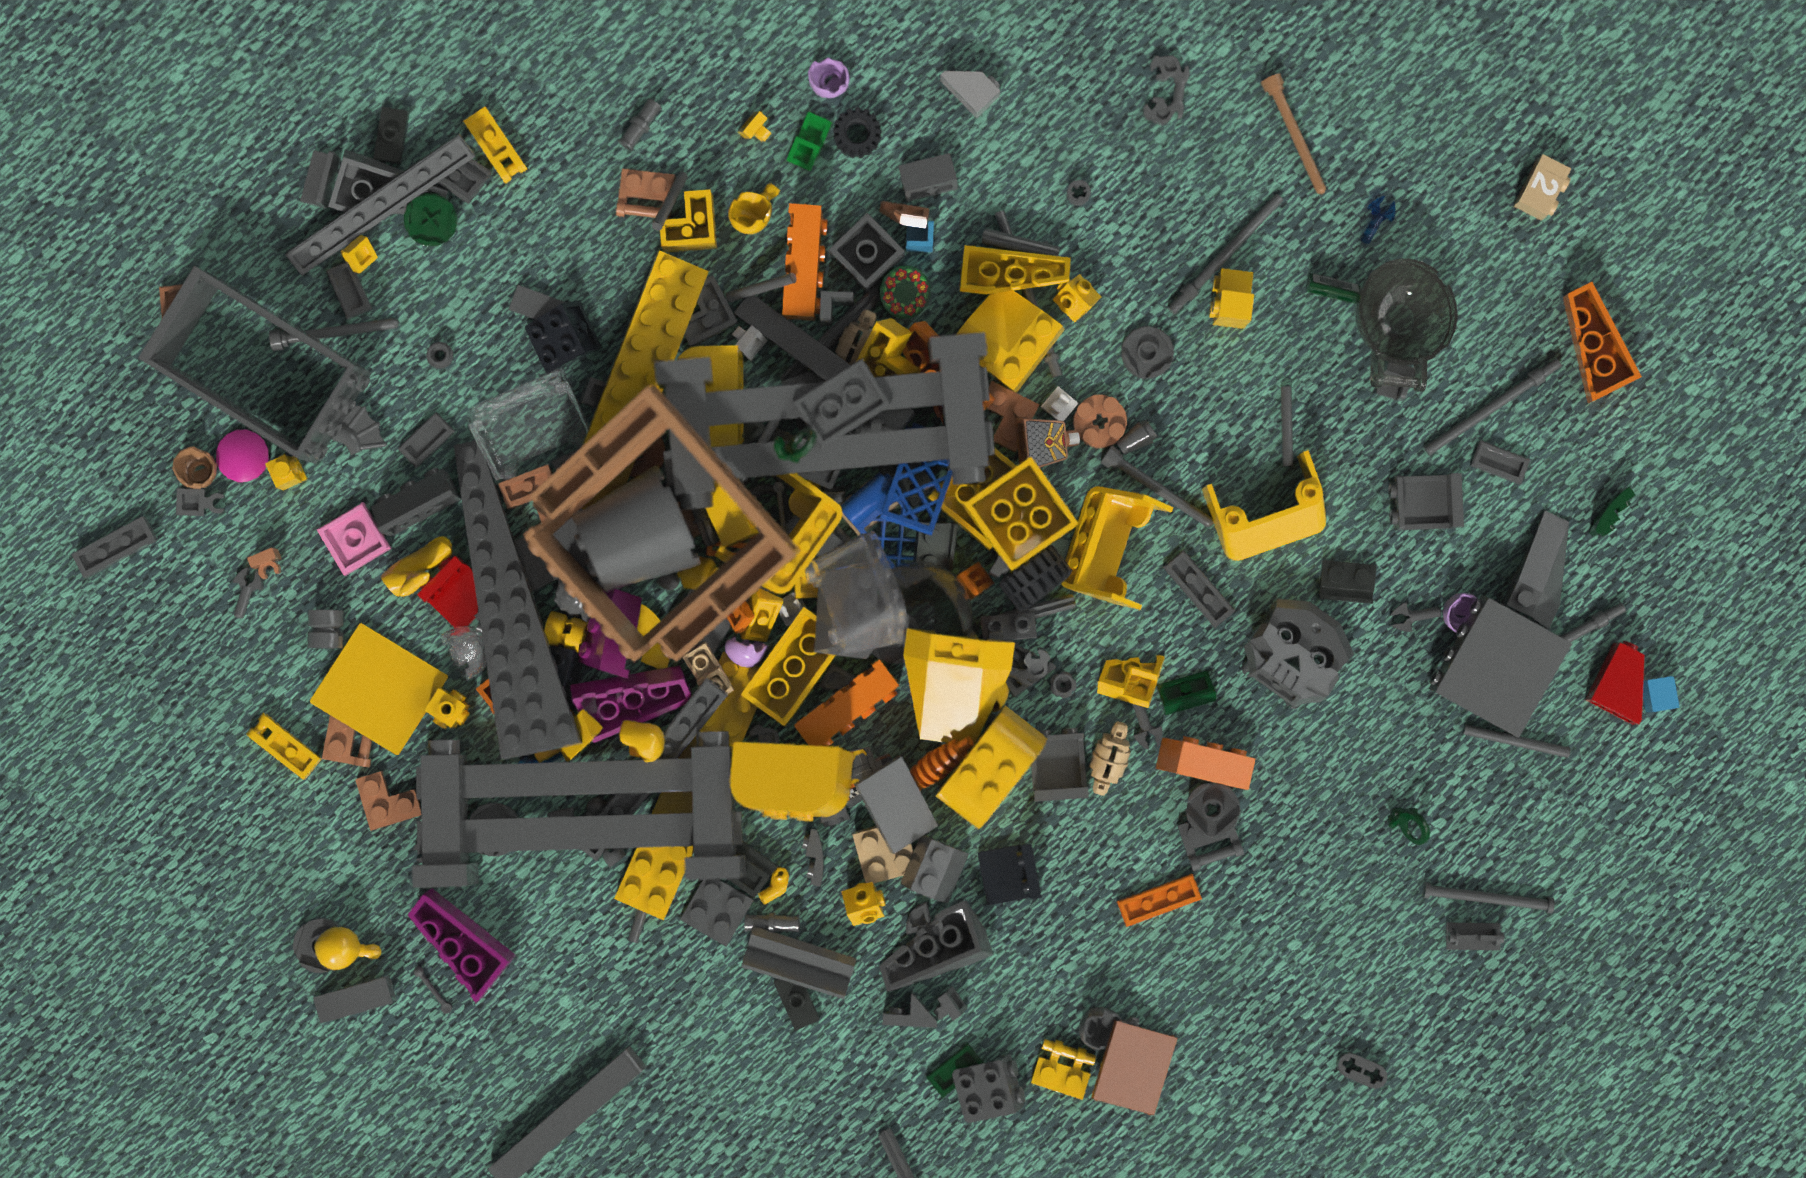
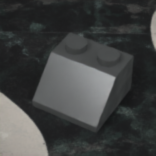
M923 835L917 842L900 884L934 900L949 903L969 853Z

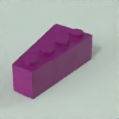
M680 665L629 674L628 679L618 676L570 685L572 699L578 712L584 709L603 727L592 740L593 743L619 733L621 725L625 720L643 723L686 705L692 697L690 686Z
M433 888L424 893L408 913L409 918L429 943L431 942L439 952L443 962H447L456 974L457 980L461 985L464 984L471 993L470 996L475 1003L479 1002L486 995L516 956V954Z

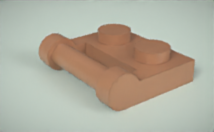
M622 169L616 216L625 217L626 214L655 218L660 208L627 204V198L664 202L675 180V175Z
M330 715L322 759L370 767L371 759H369L372 740L362 735L358 757L351 756L356 730Z

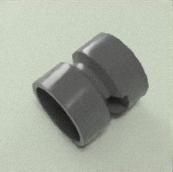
M308 610V626L312 628V631L308 633L307 648L342 649L343 633L339 631V628L344 626V611Z

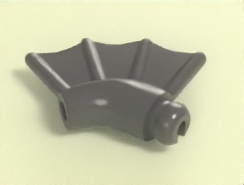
M355 406L353 411L343 419L341 423L342 429L339 434L332 438L333 441L345 444L350 455L357 454L365 449L387 446V443L380 435V422L372 420L365 406Z

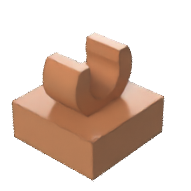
M269 548L247 558L250 567L258 569L259 576L262 579L268 578L266 569L269 566L273 567L276 574L281 573V567L276 563V561L282 559L278 549Z

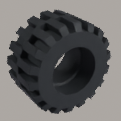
M1049 545L1004 577L999 586L1017 610L1022 611L1035 604L1070 576L1072 569L1053 545Z

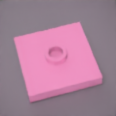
M363 502L317 529L344 576L392 549L385 536L380 533L375 519Z

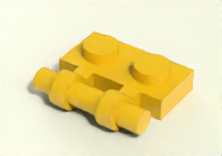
M1044 1039L1041 1049L1051 1052L1050 1058L1038 1057L1031 1083L1083 1100L1091 1074L1081 1070L1083 1063L1093 1066L1096 1055L1087 1053V1049L1081 1047L1075 1049L1063 1045L1064 1042L1059 1040L1053 1042ZM1059 1056L1074 1059L1072 1067L1059 1063Z

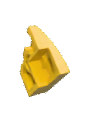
M1156 655L1157 663H1140L1139 657L1130 658L1126 661L1119 659L1106 660L1098 680L1097 693L1149 708L1165 656Z

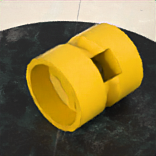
M551 611L544 632L550 645L557 647L562 645L563 648L579 653L581 644L585 642L588 622L577 617L569 620L566 614Z

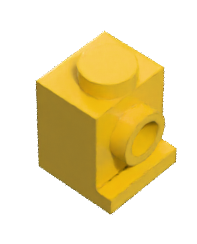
M284 454L265 463L275 487L284 491L307 480L300 461L295 456L289 457Z

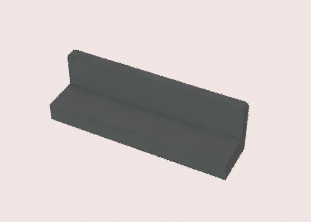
M754 926L741 966L844 999L857 958Z

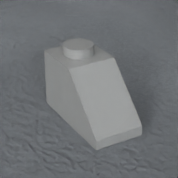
M944 71L940 76V81L976 118L1000 97L999 83L991 75L987 77L983 72Z

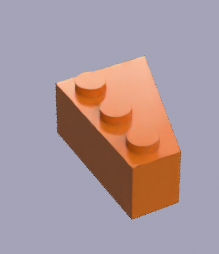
M1183 736L1182 741L1162 737L1155 769L1249 790L1255 758L1247 757V751L1231 748L1230 752L1222 751L1223 745L1207 742L1205 747L1198 745V739Z

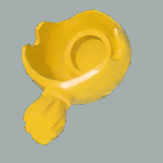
M769 183L760 194L747 191L740 193L739 197L731 202L728 211L729 221L732 226L744 234H756L763 230L772 214V204L770 201L778 196L780 190L775 185Z
M345 927L327 929L318 937L314 946L319 962L331 970H340L350 966L358 956H365L371 960L378 959L381 956L380 946L376 944H360L357 935Z

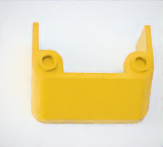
M1309 450L1297 456L1305 478L1295 489L1297 506L1248 522L1245 512L1240 507L1228 506L1220 508L1212 484L1206 485L1202 489L1223 551L1229 559L1240 561L1315 535L1325 528L1326 513L1323 490Z
M797 473L777 475L795 488L789 498L788 506L790 511L799 517L800 520L788 536L801 550L762 585L778 594L786 593L792 589L842 518L840 505ZM720 546L715 556L726 563L734 554Z
M1100 486L1091 488L1086 495L1078 519L1079 524L1076 526L1065 560L1072 569V572L1061 583L1062 586L1112 604L1141 610V604L1125 598L1127 584L1124 579L1116 577L1131 528L1145 526L1151 518L1153 509L1172 513L1173 507L1144 494Z

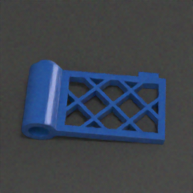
M913 422L912 427L906 425L905 430L929 427ZM947 459L928 461L930 463L924 461L921 462L922 466L910 470L907 463L898 464L888 496L883 494L877 508V511L882 512L880 518L931 536L952 477V471H947L946 476L936 479L930 468L936 465L948 468ZM925 470L931 482L919 486L914 475ZM909 478L914 489L902 493L898 486V481ZM934 486L939 498L928 503L922 491ZM918 494L923 505L911 510L905 498ZM901 501L906 510V513L901 515L888 512L890 505ZM926 510L931 518L929 526L919 523L914 514Z
M878 472L840 507L847 519L906 586L918 575H914L910 571L904 576L899 571L901 560H913V555H901L902 542H915L916 537H903L904 526L900 524L898 536H885L886 522L891 521L878 517L882 512L877 511L882 494L888 496L893 479L888 473L882 475ZM898 501L901 506V514L906 513L901 501ZM872 521H881L880 535H869L864 528ZM874 540H879V546ZM884 540L898 541L896 555L883 552ZM890 559H896L895 565Z

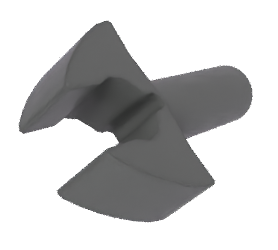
M248 567L239 572L233 580L234 583H239L241 588L234 611V616L240 619L245 616L252 592L257 589L263 591V580L259 576L258 570H256L254 581L248 585L246 581L250 569Z
M1403 603L1396 607L1389 616L1402 614L1408 616V619H1405L1402 624L1391 626L1400 631L1412 632L1411 625L1413 622L1440 617L1441 609L1437 606L1411 611L1407 608V603Z
M1132 704L1141 728L1139 734L1133 735L1134 739L1142 747L1149 750L1148 744L1145 741L1147 731H1149L1150 734L1154 735L1156 745L1159 747L1162 739V726L1153 727L1150 724L1145 707Z

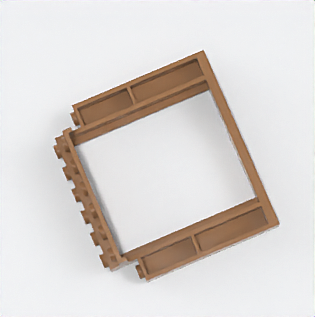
M655 385L649 386L530 495V498L534 501L533 506L542 515L545 514L547 518L541 524L532 527L525 534L524 538L528 543L530 551L534 555L540 556L546 562L547 570L553 576L559 577L563 581L564 588L568 594L578 598L583 604L584 612L601 624L602 632L608 638H613L619 645L622 655L627 659H632L633 662L642 657L657 642L662 645L660 648L668 658H673L675 661L679 660L801 552L789 536L736 478L732 470L721 461ZM670 428L757 526L760 532L647 634L642 636L604 593L599 583L588 575L553 534Z

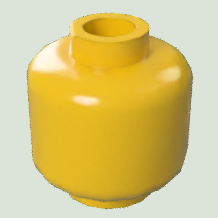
M698 556L701 565L678 571L677 575L680 577L682 586L695 591L719 569L712 559Z

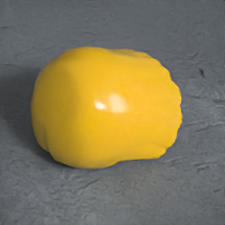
M623 721L619 736L620 741L624 745H629V754L634 757L643 758L644 762H653L658 759L665 745L662 730L651 723Z

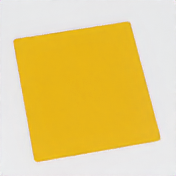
M360 623L310 699V703L393 754L399 755L425 715L424 709L437 689L442 688L448 679V675Z

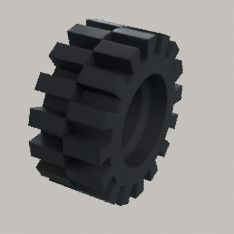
M855 107L856 110L851 111V108H849L845 114L842 112L839 115V119H836L834 123L833 134L837 148L845 156L847 154L850 158L855 159V157H859L860 159L864 158L865 155H871L873 150L876 151L881 141V128L879 120L877 121L873 113L870 114L867 109L863 111L860 110V107ZM854 124H861L868 131L866 139L860 143L852 142L847 136L849 127Z

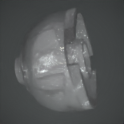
M457 626L441 634V642L443 646L449 645L451 655L449 658L462 678L466 676V681H469L484 671L487 663L482 634L479 635L475 629L468 626Z

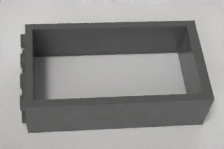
M196 266L191 270L138 357L146 364L291 455L315 464L321 461L327 454L329 442L341 431L343 419L355 408V400L359 393L368 387L371 375L370 371L222 279ZM217 290L227 294L346 368L345 373L301 445L172 365Z

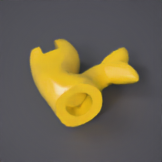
M445 536L433 539L420 550L409 554L389 567L381 575L382 581L397 597L414 593L420 586L428 582L430 574L425 571L439 566L445 559L451 557V541Z

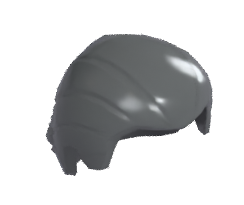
M1094 1007L1088 1010L1083 1015L1079 1024L1081 1040L1092 1049H1106L1114 1021L1121 1020L1120 1016L1104 1007ZM1131 1017L1121 1020L1124 1023L1139 1027V1018Z

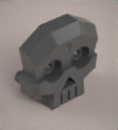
M1277 599L1272 604L1264 624H1261L1253 632L1244 646L1248 660L1242 664V672L1245 675L1249 671L1247 677L1255 678L1284 699L1287 706L1291 704L1290 708L1296 709L1302 704L1322 702L1338 682V671L1354 655V652L1341 624L1309 601ZM1281 634L1287 637V641L1282 639ZM1314 658H1317L1320 664L1315 663Z

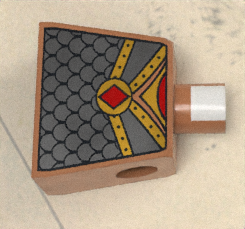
M1015 418L1019 465L1030 457L1033 458L1039 468L1063 461L1068 458L1067 447L1079 445L1080 437L1078 431H1066L1064 421Z

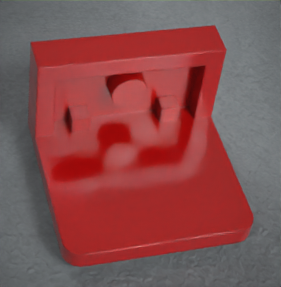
M454 556L451 559L448 557L438 567L440 570L434 578L430 576L428 582L419 587L421 591L417 595L424 602L430 603L457 631H464L476 619L474 615L479 612L473 571L461 558Z

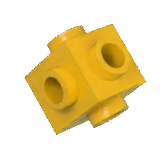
M1079 274L1074 279H1069V282L1061 283L1057 287L1060 292L1052 300L1075 323L1102 296L1092 287L1088 280Z
M438 688L424 711L435 717L433 722L443 729H447L448 726L456 728L457 725L462 726L469 717L470 712L467 710L470 705L465 702L467 697L454 689L449 692L444 688ZM449 705L451 706L450 713H448L447 711Z
M873 882L859 883L854 888L842 891L846 913L853 926L862 923H873L878 918L884 917L882 906L886 905L882 890L877 891Z

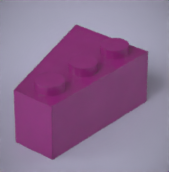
M617 589L604 591L637 629L642 598ZM590 618L587 625L588 633L585 642L581 644L579 649L578 662L628 679L629 670L625 669L626 657L620 652L619 645L613 638H608L602 632L601 624L595 618Z

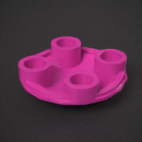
M235 430L227 434L220 441L216 450V463L220 471L228 479L239 483L249 482L258 478L266 469L265 463L270 461L269 450L265 441L257 433L249 430Z

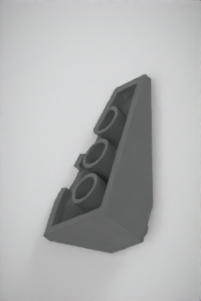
M1544 511L1501 605L1549 630L1561 601L1569 522Z

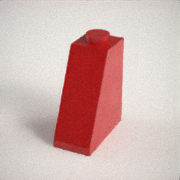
M1624 640L1622 643H1613L1585 700L1632 725H1640L1642 721L1645 655L1637 651L1638 646Z

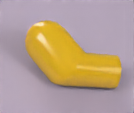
M776 868L772 873L769 887L758 893L764 905L786 892L789 874L785 868Z

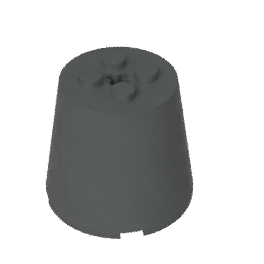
M657 465L649 468L572 516L579 533L574 535L580 551L586 550L590 559L585 560L590 574L592 577L598 576L605 592L701 565L697 553L694 554L693 550H690V548L695 546L669 487L664 488L663 484L661 485L660 483L664 477Z

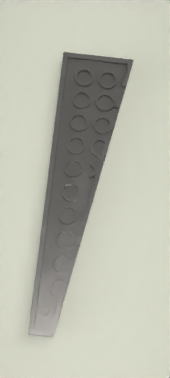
M475 440L454 445L501 759L582 744L572 711H570L566 700L564 687L561 685L558 676V668L553 660L549 648L550 644L543 630V623L522 560L519 558L515 546L514 536L511 534L507 522L506 512L503 510L499 498L500 494L497 485L493 480L494 475L483 442Z

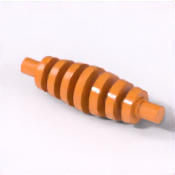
M969 736L961 741L953 739L924 755L910 769V773L919 790L921 791L945 778L960 761L966 758L967 749L974 745L973 740Z

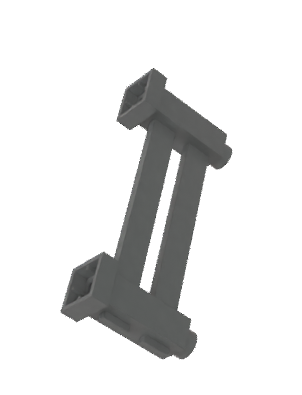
M985 332L930 337L927 342L929 364H938L939 372L875 377L891 403V406L885 410L942 405L944 426L843 435L822 449L816 441L811 450L800 458L799 463L779 459L773 449L774 442L711 447L709 426L802 418L792 402L823 382L706 393L705 384H714L710 357L654 362L656 384L659 389L666 388L665 397L721 461L732 470L737 479L947 459L948 471H952L953 485L986 482L985 467L989 466L988 456L995 455L992 422H984L983 401H989L987 368H979V360H983L987 355ZM668 428L667 430H670L671 451L664 452L667 485L675 484V494L680 498L681 510L713 507L712 493L715 492L714 481L716 480L674 432ZM802 439L797 448L799 449L803 446L807 439ZM790 440L784 441L785 446L783 448L787 446Z
M696 732V747H691L692 758L658 759L653 762L625 760L467 765V755H460V740L427 741V756H421V767H416V800L421 799L422 821H417V854H422V864L412 866V888L455 887L479 884L478 862L469 863V852L694 846V856L685 858V880L745 877L746 854L737 855L736 845L743 844L742 811L735 812V798L730 787L733 746H729V732ZM692 791L693 813L468 820V798Z

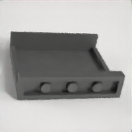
M1481 595L1479 599H1475L1469 610L1471 614L1466 623L1463 622L1456 632L1457 639L1453 646H1449L1443 655L1444 662L1440 669H1436L1433 672L1429 681L1431 685L1428 689L1519 738L1572 643L1498 602Z

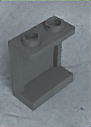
M1461 473L1406 477L1398 475L1392 478V482H1389L1388 495L1389 498H1393L1394 509H1390L1389 519L1390 524L1395 526V531L1458 529L1464 527Z
M1077 728L1061 729L1062 735H1051L1050 730L1039 731L1047 738V741L1042 751L1031 764L1033 800L1037 802L1089 798L1086 783L1084 733H1078Z

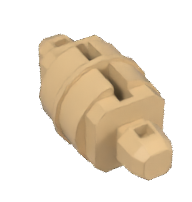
M866 309L861 313L858 319L860 323L851 322L849 327H845L842 336L839 338L835 352L837 356L850 365L856 362L872 331L870 327H873L875 324L876 313ZM861 331H862L863 334H862V336L860 337L859 342L857 343V341H858V339H859V336H860V334H861ZM855 349V352H854V354H853V356H852V359H851V361H850L849 358H850V356H851L853 350Z
M1116 721L1112 726L1110 734L1103 733L1102 739L1097 741L1095 750L1092 752L1093 756L1089 766L1092 768L1091 776L1095 778L1093 792L1096 794L1105 795L1110 787V783L1117 784L1118 779L1122 778L1125 768L1128 766L1131 750L1129 749V741L1126 740L1128 728L1125 723ZM1113 745H1114V746H1115L1114 752L1111 753L1112 747H1113ZM1107 764H1109L1108 772L1105 771Z

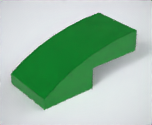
M808 111L786 161L811 171L834 122Z

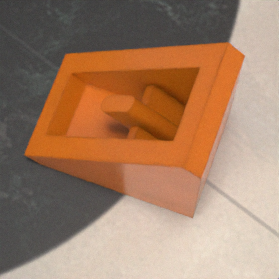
M977 562L960 573L947 586L962 606H965L993 585L994 581L981 564Z

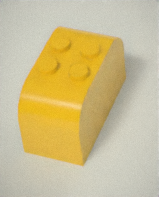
M738 345L696 346L684 351L677 359L710 357L714 384H705L706 393L744 389L743 354ZM743 423L709 426L711 447L740 445L744 442V438L742 439V433L744 435Z
M1005 705L967 753L966 758L959 763L945 781L936 797L977 829H980L1044 748L1047 738Z
M733 742L730 776L731 791L734 798L741 805L763 812V816L771 817V819L787 820V815H789V818H796L799 821H813V817H829L841 811L848 802L851 789L853 753L840 747Z

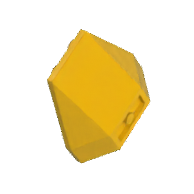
M907 628L904 660L920 739L948 743L953 739L961 741L969 736L975 745L1012 669L1015 642L994 639L979 640Z

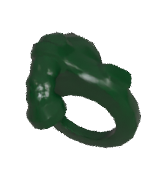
M811 427L805 428L796 433L785 448H783L785 446L784 440L778 436L775 438L773 449L779 459L799 463L800 458L806 455L816 442L817 432ZM808 434L806 442L798 449L797 445L802 441L801 437Z
M1400 807L1391 810L1387 819L1391 829H1394L1399 824L1405 837L1412 843L1422 845L1428 842L1430 839V829L1427 821L1418 813L1417 808L1402 809ZM1409 820H1413L1419 825L1421 830L1420 839L1413 837L1408 829Z

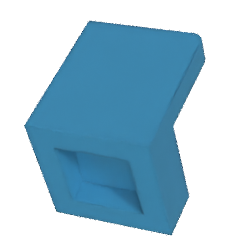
M928 221L926 228L907 225L906 252H933L934 221Z
M1673 676L1643 680V700L1646 712L1680 708Z

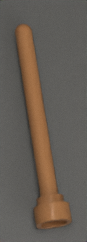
M1280 73L1263 80L1261 85L1265 93L1268 92L1269 96H1273L1315 191L1318 194H1323L1326 191L1325 184L1282 92L1284 90L1282 76Z

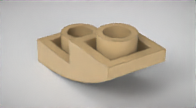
M706 641L691 649L682 657L697 679L696 682L699 687L708 677L727 693L734 690Z

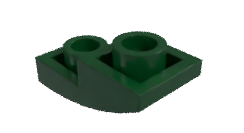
M1630 486L1620 490L1603 506L1589 530L1591 536L1600 534L1603 537L1616 528L1613 524L1620 520L1616 512L1619 513L1630 506L1629 500L1636 495Z

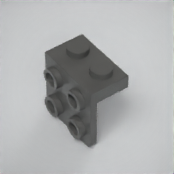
M1011 1053L1001 1055L991 1062L956 1069L952 1074L963 1117L967 1123L1015 1114L1025 1106V1092L1021 1086L1019 1087L1017 1079L1018 1066L1015 1060H1012Z

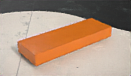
M1189 874L1118 900L1117 904L1125 926L1128 927L1199 901L1202 897L1193 874Z

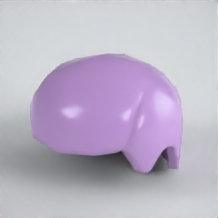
M827 57L821 62L814 61L808 70L809 84L814 92L822 98L837 97L843 94L849 86L848 69L840 61ZM829 76H833V77L831 78V80H830V81L827 83V85L825 86V81H826V79H827Z
M1458 593L1445 602L1442 610L1443 619L1449 629L1455 633L1463 622L1466 623L1471 614L1469 612L1474 600L1477 599L1474 595ZM1456 615H1461V616H1466V617H1464V618H1459V617H1457Z
M736 637L727 640L725 645L728 657L734 663L746 668L760 665L769 649L768 645L755 641L753 644H750L749 640L739 643L736 641Z

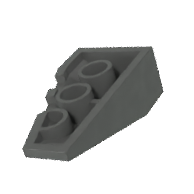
M345 149L328 207L345 212L403 171L373 158ZM433 185L423 193H436L446 197L448 190L438 185ZM409 203L395 211L393 214H404L406 207Z
M963 901L940 911L928 926L922 927L905 946L902 945L879 967L887 992H891L971 965L994 954L985 928L968 902Z

